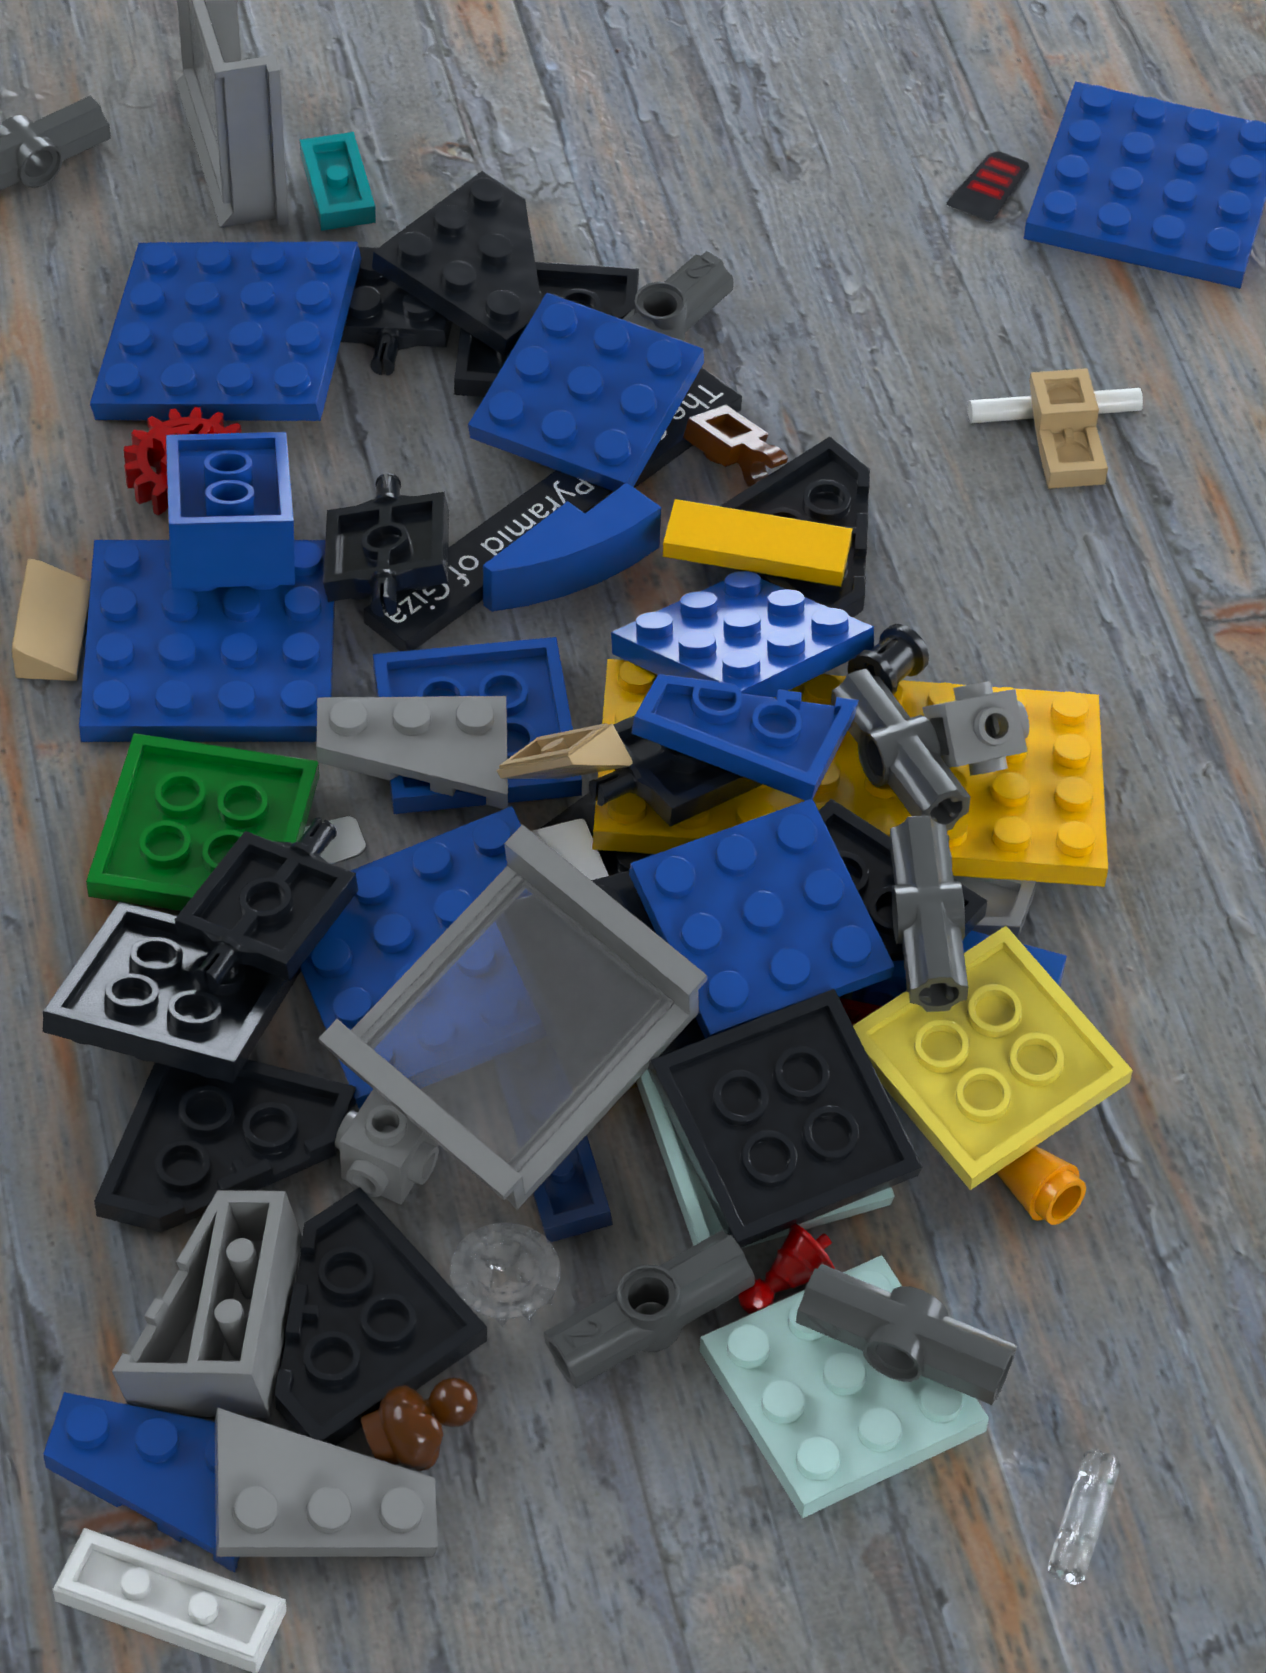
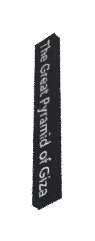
M701 367L635 483L634 488L693 446V444L683 438L690 417L724 405L729 406L738 413L741 411L742 395ZM558 470L554 471L449 547L448 583L433 585L423 590L408 589L397 591V610L392 616L388 615L386 605L385 617L375 615L371 610L370 604L364 608V623L399 651L415 650L483 600V565L567 501L582 512L587 513L614 491Z

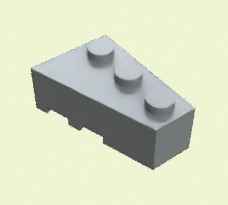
M217 1190L176 1261L179 1267L176 1276L162 1300L155 1298L145 1314L148 1324L130 1355L122 1353L112 1371L127 1405L184 1416L215 1417L217 1408L245 1417L270 1418L302 1234L286 1191Z

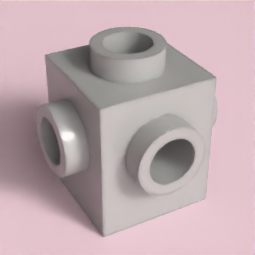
M985 681L953 688L954 701L922 707L924 716L931 722L937 733L941 748V758L948 768L968 764L970 776L1007 769L1006 756L1028 752L1025 738L1029 734V719L1024 705L1017 701L1015 689L993 692L991 681Z
M374 1089L358 1113L352 1110L345 1116L335 1139V1147L340 1149L341 1179L348 1181L354 1189L361 1187L369 1197L382 1196L402 1205L415 1183L423 1185L428 1180L435 1167L439 1153L438 1144Z

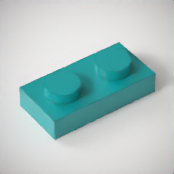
M354 132L300 139V156L321 231L376 223V207Z

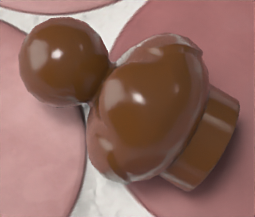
M455 1377L444 1379L436 1384L428 1399H424L417 1391L406 1385L394 1387L382 1399L379 1410L361 1417L363 1430L375 1459L394 1465L402 1464L417 1471L430 1469L436 1464L440 1454V1445L444 1434L442 1425L454 1428L463 1426L471 1421L478 1407L477 1393L470 1383Z

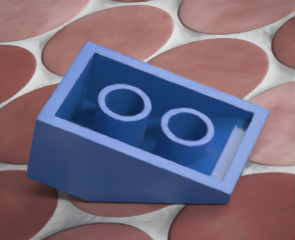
M286 432L166 435L171 589L187 588L196 592H207L217 587L249 586L257 590H269L279 585H295L294 517Z

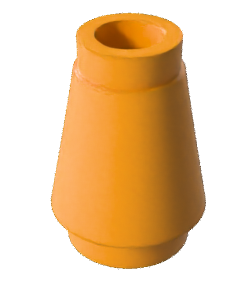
M1035 1146L996 1173L1032 1219L1036 1221L1045 1220L1051 1225H1057L1067 1220L1078 1209L1086 1193V1184L1079 1178V1170L1075 1165L1038 1146Z

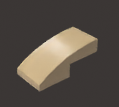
M1088 369L1031 372L1029 382L1034 423L1048 489L1104 485L1106 483L1108 466L1096 427L1099 407Z

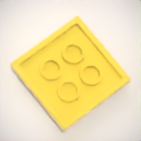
M1004 926L964 953L968 980L967 1000L953 1005L949 1011L926 1012L918 1004L910 1003L909 993L905 991L853 1025L883 1087L970 1190L1130 1083L1133 1072L1130 1066L1007 926Z

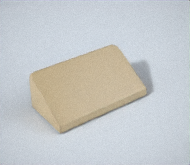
M35 559L27 560L12 642V657L16 678L78 680L88 619L91 582Z
M604 723L537 737L500 764V768L496 771L501 779H564L629 767L633 762L614 725Z

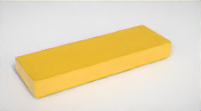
M675 499L663 541L662 557L841 587L851 545L852 528Z

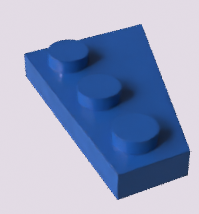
M658 674L634 716L631 733L806 801L814 798L855 717L859 700L836 697L834 705L801 701V692L778 689L776 698L742 694L740 689L733 683Z
M64 1392L43 1453L46 1468L117 1508L125 1505L156 1522L157 1529L179 1542L183 1538L213 1554V1561L235 1573L240 1557H216L215 1422Z

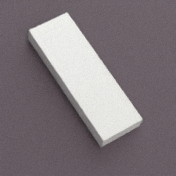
M87 1528L83 1529L53 1588L54 1599L58 1603L252 1673H258L287 1611L286 1600Z

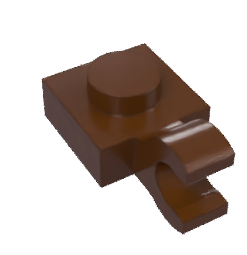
M727 405L688 419L683 438L702 450L704 456L714 463L725 467L735 463L739 464L748 487L769 475L765 465L772 469L786 464L788 456L781 448L766 443L767 432Z

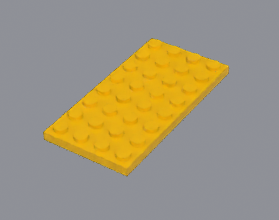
M607 659L602 724H616L634 716L655 681L657 674L626 660ZM821 674L789 691L801 692V701L830 705L832 690L838 687L845 680L846 676ZM901 680L898 683L894 697L910 718L918 715L924 716L922 707L954 701L953 688L965 685ZM992 687L993 692L1016 690L1017 701L1024 705L1029 719V734L1025 738L1028 752L1006 756L1008 768L999 771L970 776L968 764L949 768L971 796L969 812L955 823L953 829L947 831V835H949V848L952 855L953 876L1105 887L1108 873L1099 695L1069 691L1057 692L1016 689L1012 687ZM847 731L813 800L819 811L830 799H833L890 837V828L900 825L907 817L912 816L888 784L877 787L869 781L860 763L858 743L850 732ZM616 770L598 772V778ZM761 785L669 827L643 798L636 794L627 793L607 802L603 806H599L596 801L592 849L657 854L805 800L769 786Z

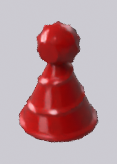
M792 1225L781 1248L777 1251V1256L770 1270L765 1274V1280L756 1279L754 1286L739 1294L738 1302L742 1309L748 1314H752L772 1305L776 1292L791 1288L795 1289L797 1286L807 1284L815 1268L818 1269L821 1264L835 1269L829 1256L824 1251L832 1244L828 1235L823 1233L817 1239H814L800 1225Z

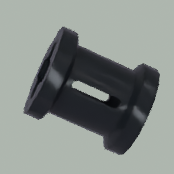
M894 624L882 632L879 643L871 650H863L851 658L848 662L847 671L850 674L867 669L872 676H879L894 695L901 680L906 676L918 675L926 668L929 661V653L923 639L915 630L906 625Z

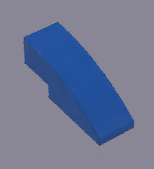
M627 482L587 513L582 512L567 501L483 565V606L493 612L553 600L601 583L632 567L660 547L662 507Z

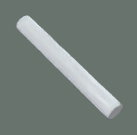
M1140 388L1094 391L1099 407L1098 414L1142 410L1143 398ZM1031 396L969 400L970 423L1034 419Z

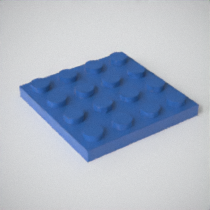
M1075 81L1026 221L1023 239L1241 289L1266 204V123Z
M358 242L138 243L90 401L95 420H147L151 416L159 420H169V409L175 408L181 417H189L194 407H200L202 418L209 419L215 413L221 412L224 415V421H321L362 259Z
M94 540L79 719L81 742H131L134 733L190 742H317V698L332 697L335 601L328 602L323 584L325 540H294L295 585H279L269 590H257L249 586L217 587L207 592H196L187 588L171 589L169 540Z
M513 806L350 870L356 873L358 892L300 967L325 1030L336 1019L351 1030L507 867L504 843L521 826ZM525 890L517 899L533 895ZM496 922L489 927L374 1049L419 1089L491 1061L497 1055L508 1054L515 1051L518 1047L535 1043L548 1036ZM338 1059L348 1084L356 1086L354 1097L360 1110L373 1088Z

